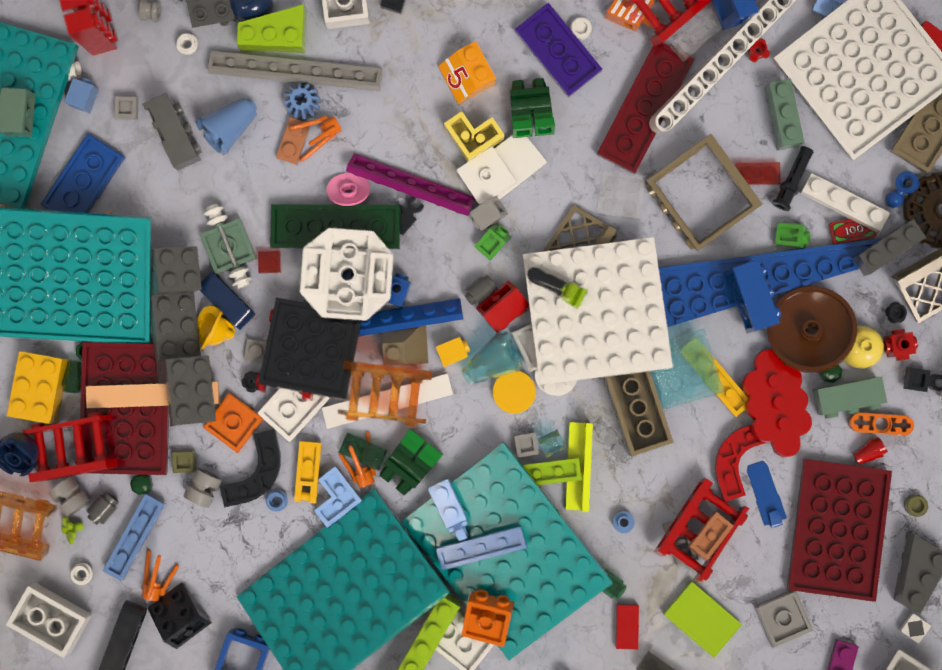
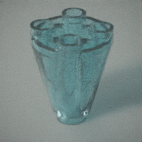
M508 332L495 334L465 365V368L462 369V374L469 384L480 383L515 373L522 369V361L524 359L518 349L515 350L511 343L513 341Z

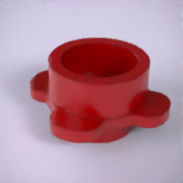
M759 38L747 50L751 62H757L761 58L766 59L770 55V51L767 50L766 41L762 38Z

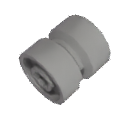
M196 468L192 477L193 484L188 485L183 497L199 506L209 508L214 498L212 493L218 490L222 479L204 469Z
M73 476L63 480L49 491V495L55 503L61 504L60 509L66 518L81 510L91 501L84 491L78 490L80 485Z

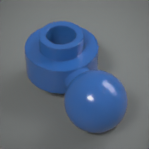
M910 171L900 173L895 181L897 190L891 191L886 195V204L891 208L899 207L903 203L904 194H911L918 189L920 184L919 178ZM908 180H911V186L906 187V182Z

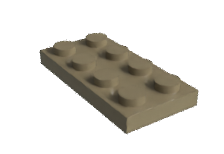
M942 94L911 117L890 150L891 153L925 174L930 173L942 154Z

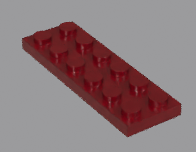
M665 43L653 46L596 155L635 175L656 135L649 125L651 117L681 87L695 59ZM659 117L658 124L661 125L663 118Z

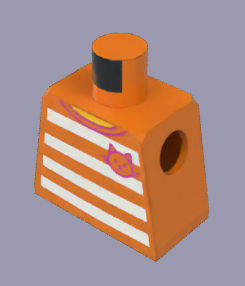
M614 0L605 15V19L632 31H637L642 23L654 29L636 4L627 8L624 7L623 4L628 0ZM644 0L648 7L652 9L655 1Z

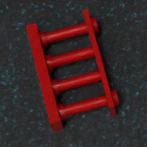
M628 0L623 5L625 8L633 4L637 5L654 28L653 32L655 35L649 40L653 46H656L666 41L712 0H683L685 2V9L682 12L677 11L669 0H658L670 16V22L666 25L660 23L644 0Z
M93 412L88 414V418L47 426L44 423L32 424L31 429L22 430L23 434H34L39 450V468H37V472L28 474L29 483L118 468L117 459H108V456H105L101 422L111 420V415ZM92 423L96 452L95 462H89L86 459L81 425ZM71 427L73 429L77 458L73 466H69V463L66 461L62 429ZM53 431L58 462L56 469H50V466L47 464L43 435L45 432Z
M707 478L699 481L653 551L659 556L672 554L695 570L697 574L693 580L696 582L706 581L713 572L711 567L738 525L742 526L748 518L746 513L749 510L747 506H742L736 510L713 494L710 489L713 482ZM702 499L704 501L707 499L732 517L730 523L733 525V528L708 561L701 565L677 548V544L674 542L678 536H684L691 542L697 534L689 530L686 524L690 518L693 519L694 517L703 524H706L710 517L701 512L698 505Z

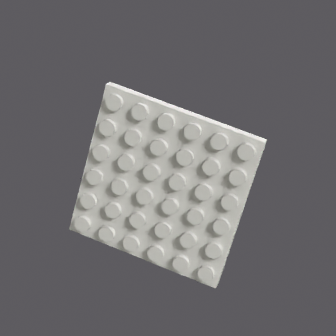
M847 0L773 58L788 79L791 78L792 84L852 161L942 94V52L901 0Z
M654 237L523 254L540 385L673 368ZM535 267L565 281L566 286L568 283L578 285V287L588 289L580 307L574 308L563 301L561 296L530 282L527 276L528 270Z

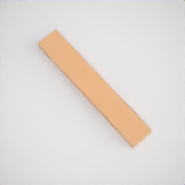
M212 382L214 404H220L219 382ZM166 384L86 386V408L168 406Z

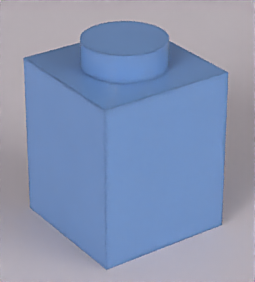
M81 77L78 80L73 78L64 103L90 114L99 89L89 79Z

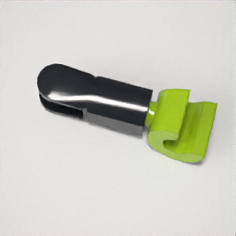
M535 267L530 268L527 272L530 282L561 296L563 301L574 308L580 307L588 289L578 287V285L568 283L566 286L565 281Z

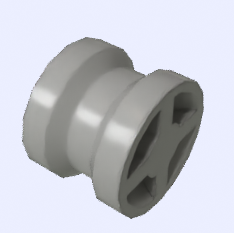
M141 0L139 5L140 20L151 19L153 22H159L162 9L161 2L159 0L153 2Z

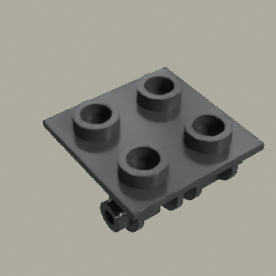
M186 0L192 28L220 23L221 26L229 25L228 21L235 20L229 0Z

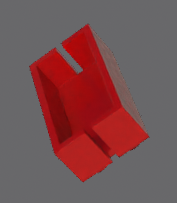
M59 0L63 12L68 10L74 11L63 15L68 35L86 51L95 56L117 49L116 42H118V36L115 29H111L110 24L113 21L112 14L109 8L106 9L103 2L101 3L100 0Z

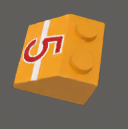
M476 41L457 50L438 66L457 104L496 85V78Z

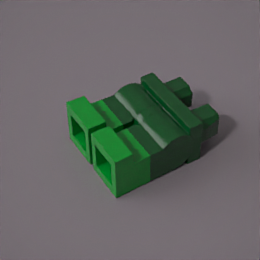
M535 78L532 80L533 88L526 89L524 88V81H512L510 105L513 138L532 137L531 114H533L535 136L553 135L555 133L549 86H546L544 78Z
M409 429L384 463L385 467L379 475L388 483L395 474L401 477L402 480L395 489L403 495L407 494L412 488L415 489L443 456L442 453L427 443L414 459L413 456L424 444L425 440L411 429Z

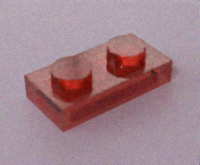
M780 162L735 164V167L749 185L781 184Z

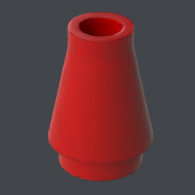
M878 437L868 441L857 452L853 453V456L858 464L861 465L884 457V454L888 453Z

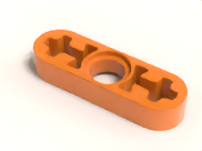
M853 413L848 419L850 429L855 432L908 435L914 429L913 420L903 415ZM860 416L861 420L870 421V425H860V428H858L854 421L858 420ZM881 417L887 423L886 428L883 430L877 429L875 425L876 420ZM904 419V423L908 425L902 432V428L892 427V422L902 423Z

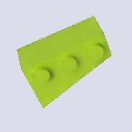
M302 4L239 22L237 46L241 51L305 53L307 23L305 5Z

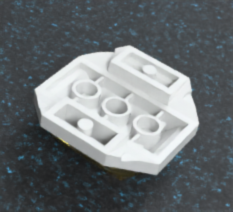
M328 228L303 248L300 293L323 318L367 321L390 300L394 255L373 231ZM347 269L354 271V277L349 281L344 280L342 277L343 272Z

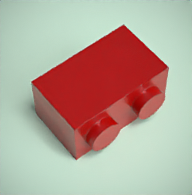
M508 280L478 305L476 310L496 333H499L507 328L509 323L516 317L522 315L529 307V303L517 287Z

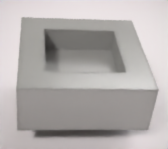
M115 96L114 118L138 120L139 98Z
M248 339L244 361L262 364L267 342Z
M535 432L514 436L517 458L539 454Z

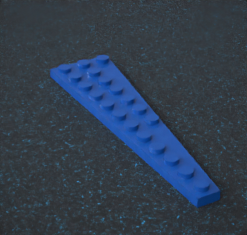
M880 239L660 267L659 275L667 327L736 307L737 305L725 273L734 267L758 259L759 263H763L767 275L764 276L766 283L771 285L775 295L858 270L859 268L852 258Z

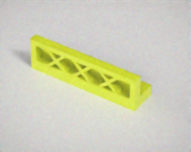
M569 422L567 459L580 458L583 480L566 482V510L589 512L592 423Z

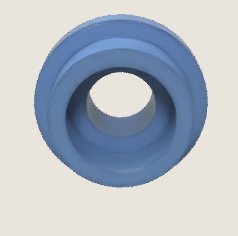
M279 489L270 491L266 496V505L272 511H281L288 503L287 495ZM275 496L280 497V504L274 503L273 499Z
M620 511L613 518V526L620 533H628L634 527L635 520L629 512ZM626 518L628 520V524L626 526H621V519Z

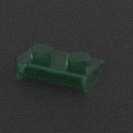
M347 432L339 453L352 458L349 451V446H352L360 463L379 470L388 450Z

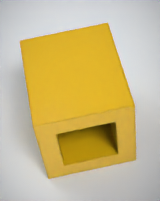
M460 337L436 346L444 367L468 358L467 353L471 352L467 341H461Z

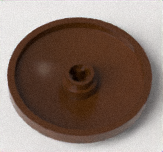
M806 286L788 292L775 304L781 312L780 323L767 327V334L771 349L785 365L801 372L818 373L838 366L848 357L855 345L857 321L849 303L838 293L823 287Z

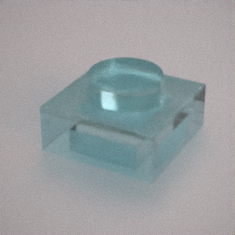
M558 430L538 438L546 458L566 449Z

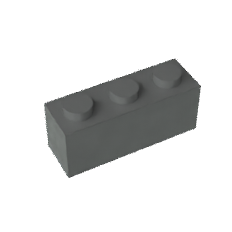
M913 219L899 226L852 259L862 274L866 276L925 239L926 236Z

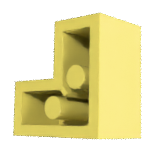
M461 111L444 123L445 130L467 162L488 148L496 146L505 137L493 117L474 129Z

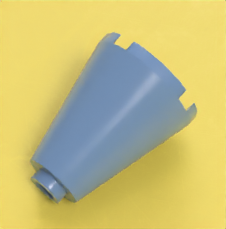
M242 98L197 119L196 125L199 131L201 129L204 130L205 135L203 137L218 153L222 152L224 156L257 116V107L251 99L246 100Z

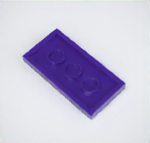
M549 2L515 28L516 34L568 98L602 71L601 66Z

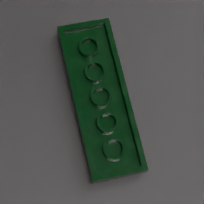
M271 204L270 248L303 249L328 228L373 231L388 249H400L401 206Z

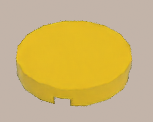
M521 371L503 373L496 379L493 386L495 403L501 410L508 413L526 411L533 404L536 397V388L533 380Z

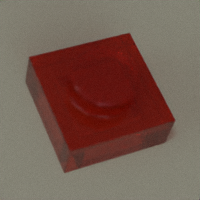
M281 251L258 252L259 274L281 273Z

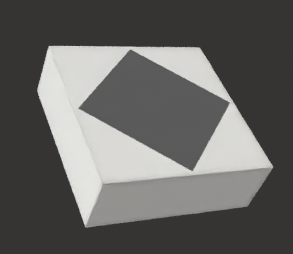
M911 612L899 628V631L919 644L931 626Z

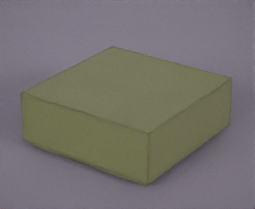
M195 450L172 451L173 473L195 472Z

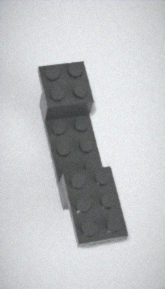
M197 246L152 249L154 272L151 273L150 311L158 384L166 383L170 426L216 421L209 355L201 356L194 293L202 290Z

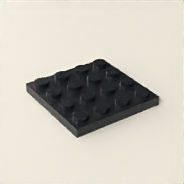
M276 297L258 384L346 400L362 320L323 318L310 303Z

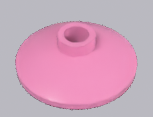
M352 173L337 175L327 185L329 199L342 206L359 204L370 193L368 180L355 176Z

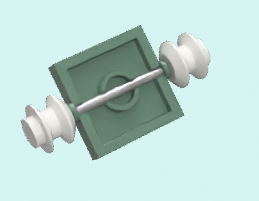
M218 204L211 205L206 208V212L203 215L210 218L207 225L215 226V228L199 235L215 275L232 269L233 271L228 276L229 278H234L235 282L232 284V287L244 288L250 285L249 281L253 278L246 275L249 268L241 267V265L257 259L242 220L238 218L224 224L223 222L228 217L221 213L224 207H219Z

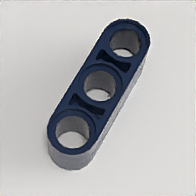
M210 271L201 280L202 290L200 291L239 330L256 315L213 271Z

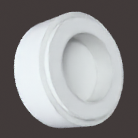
M578 17L572 21L570 29L579 40H585L589 37L592 26L588 19Z

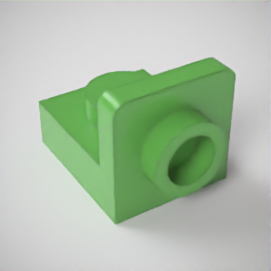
M778 223L775 244L805 249L806 244L810 242L811 234L804 225Z
M494 224L474 247L491 261L511 239V236L505 227Z

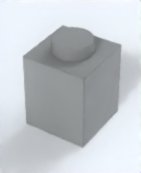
M497 196L489 198L470 212L473 224L480 228L481 231L490 228L509 215Z

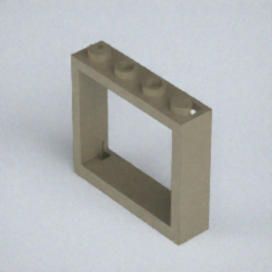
M709 134L646 180L648 186L645 188L652 197L657 196L661 203L658 206L663 213L671 215L673 218L671 224L678 233L682 231L687 237L684 241L690 250L695 248L696 251H699L763 205L712 134ZM707 146L750 206L698 242L656 182Z

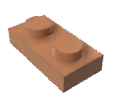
M290 117L276 158L298 165L311 126L290 130V126L304 122Z
M714 512L688 547L702 559L708 561L733 528V525L718 512Z

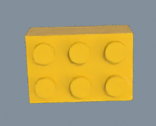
M19 351L7 416L47 424H57L70 360Z

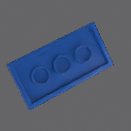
M87 133L40 205L52 211L89 213L126 157Z

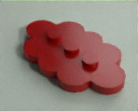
M764 350L759 352L754 358V371L747 373L742 380L743 392L748 396L745 410L753 419L751 431L754 437L761 442H770L773 451L778 456L791 457L796 455L800 449V436L808 433L812 426V418L805 410L809 402L808 395L800 388L802 384L800 371L783 365V362L777 358L773 350Z

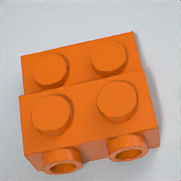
M485 590L471 591L461 636L504 647L515 602L510 601L504 595L498 597L490 596Z

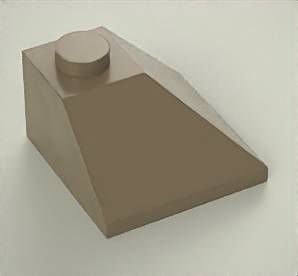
M426 326L382 333L384 366L428 363Z

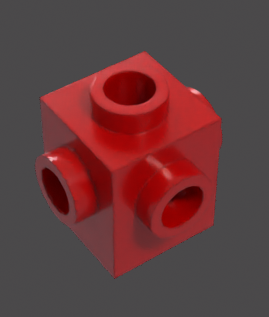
M905 329L891 331L892 335L884 336V351L887 354V358L896 357V361L910 359L909 355L916 354L918 342L917 338L913 336V332L905 333Z

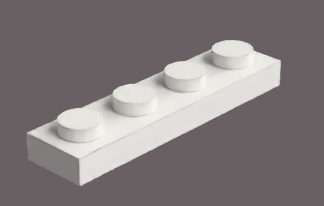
M811 173L801 192L802 195L877 233L881 232L890 215V212Z

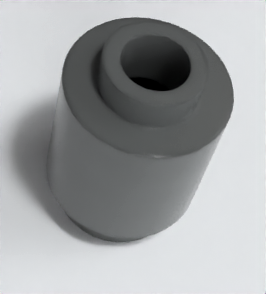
M486 275L478 278L465 289L466 294L464 296L471 305L476 304L478 306L494 293L497 286Z
M105 492L103 495L100 494L86 510L89 514L87 518L96 525L98 523L104 524L117 509L119 501L108 492Z

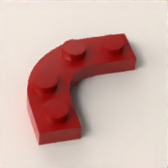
M751 424L732 432L723 441L718 450L715 461V474L723 501L725 502L746 496L738 467L743 454L755 446L768 443L761 442L754 437L751 431Z

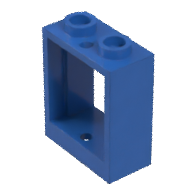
M712 0L723 31L743 24L759 12L755 0Z
M240 628L228 631L215 670L223 669L232 640L262 650L256 670H263L270 649L262 636L255 635L253 637L247 635V631Z

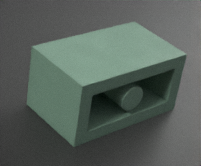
M1 88V134L9 137H32L36 94L27 89Z

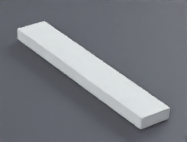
M448 374L326 406L322 408L327 429L450 396L453 395Z

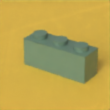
M791 78L770 82L764 89L777 151L799 147L804 143Z
M873 377L812 389L817 415H825V419L837 417L838 412L846 411V414L860 412L859 408L867 407L868 410L879 409L881 404L887 403L882 377Z

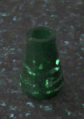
M68 361L61 383L63 392L81 393L82 373L80 361Z

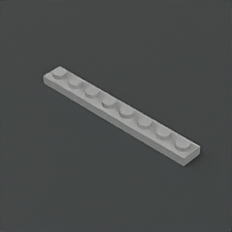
M211 51L207 68L208 74L295 83L301 82L380 91L382 68Z

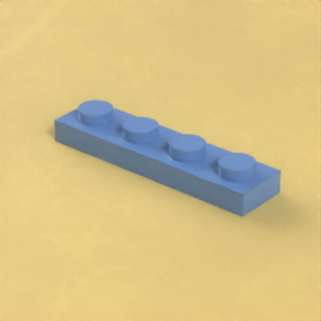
M148 493L144 495L106 563L103 572L120 581L125 579L166 503Z
M522 525L440 546L436 548L441 569L445 570L526 549L528 546Z

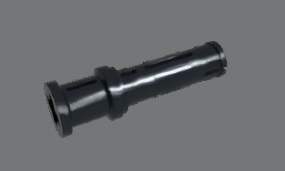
M801 146L786 181L780 184L778 196L772 201V205L776 208L790 211V204L794 195H797L799 192L797 186L811 156L814 154L811 148Z

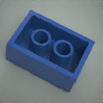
M757 259L725 272L746 333L755 332L780 323L781 312L777 305L774 306L772 297H774L773 289L770 284L767 285L764 276L767 274L763 263L760 264Z

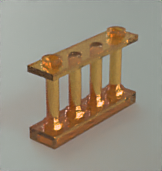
M344 361L343 369L351 370V375H353L349 409H338L337 414L345 415L346 420L358 421L359 417L404 421V426L417 427V423L426 424V419L416 418L420 383H423V379L431 380L432 371ZM364 372L371 373L373 378L368 412L357 411L361 378L364 376ZM384 375H391L392 387L388 414H378L381 379H384ZM404 377H409L410 382H412L407 417L397 416L400 386Z
M0 491V519L3 506L15 508L11 535L0 533V551L41 561L48 554L50 546L41 541L45 516L49 517L56 510L57 505L50 504L47 500H34ZM24 511L36 514L32 540L24 539L20 536Z

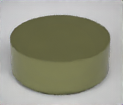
M911 495L905 500L904 508L909 515L921 517L928 510V502L923 496Z

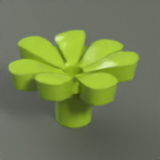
M64 516L61 518L63 524L61 531L63 534L66 533V539L71 545L75 542L76 532L83 530L84 527L81 521L73 524L69 521L68 517Z

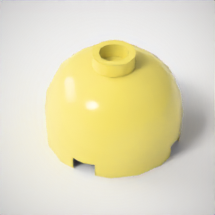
M857 326L855 345L844 360L845 364L859 369H865L876 364L884 353V342L881 335L868 326Z

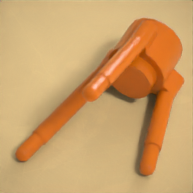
M324 115L319 119L290 126V130L322 123L319 126L321 134L311 140L309 145L312 146L316 142H320L301 157V162L305 161L330 139L334 138L337 133L342 131L339 122L334 116L328 118Z
M366 432L369 470L367 466L361 468L352 446H349V451L357 468L355 472L344 455L339 453L340 459L352 476L353 482L357 483L358 488L374 483L373 476L377 475L374 469L369 432Z
M147 550L141 597L150 601H158L160 595H165L166 589L176 574L179 565L176 564L163 586H161V582L156 580L161 555H157L151 579H149L151 550Z

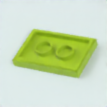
M692 581L688 583L663 613L664 616L713 658L742 626L738 620Z

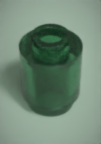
M606 568L604 570L612 579L613 584L602 592L609 598L618 600L625 592L627 586L621 578Z

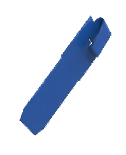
M764 461L748 465L747 474L764 526L770 525L771 528L783 525L782 520L787 519L780 496L777 494L768 465Z

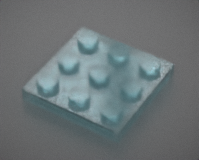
M705 329L669 339L673 368L650 371L663 410L724 392Z

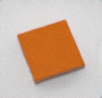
M229 392L215 410L216 421L206 422L203 428L236 453H239L264 419Z

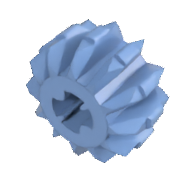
M298 82V89L295 90L293 86L289 87L292 93L286 92L284 94L288 100H285L283 103L288 107V114L294 112L295 119H298L301 114L303 120H306L307 113L312 117L315 115L312 109L319 110L320 106L316 103L321 101L320 96H315L318 92L316 88L310 90L311 86L309 83L303 88L301 82ZM303 97H304L307 102H306V103L302 102L301 105H300L299 102H298V99H299V100H302Z

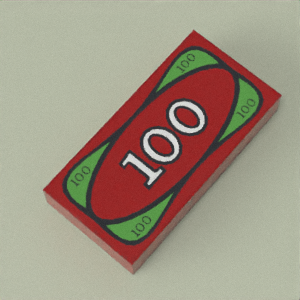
M851 219L829 223L832 245L877 237L875 231Z

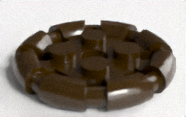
M933 172L931 176L921 177L918 189L909 194L907 199H904L903 217L907 222L914 219L917 223L915 216L921 215L923 223L918 224L926 238L920 241V243H927L931 248L940 249L942 248V215L939 214L938 207L942 204V172ZM935 184L937 189L932 191L930 185ZM918 196L924 198L920 203L916 202ZM930 231H937L936 236H930Z

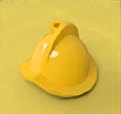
M212 305L204 307L197 319L200 349L202 351L206 345H219L228 339H232L235 334L233 324L222 316L223 312L218 307Z

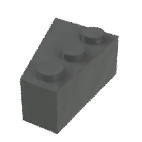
M165 93L142 103L144 109L149 111L153 120L152 125L154 129H157L162 140L161 143L172 166L176 170L201 161L199 154L202 151L197 141L193 142L190 136L193 131L188 121L184 122L181 116L184 114V111L179 102L176 103Z
M906 532V544L904 552H902V564L900 573L898 572L893 600L921 614L942 577V550L917 535Z

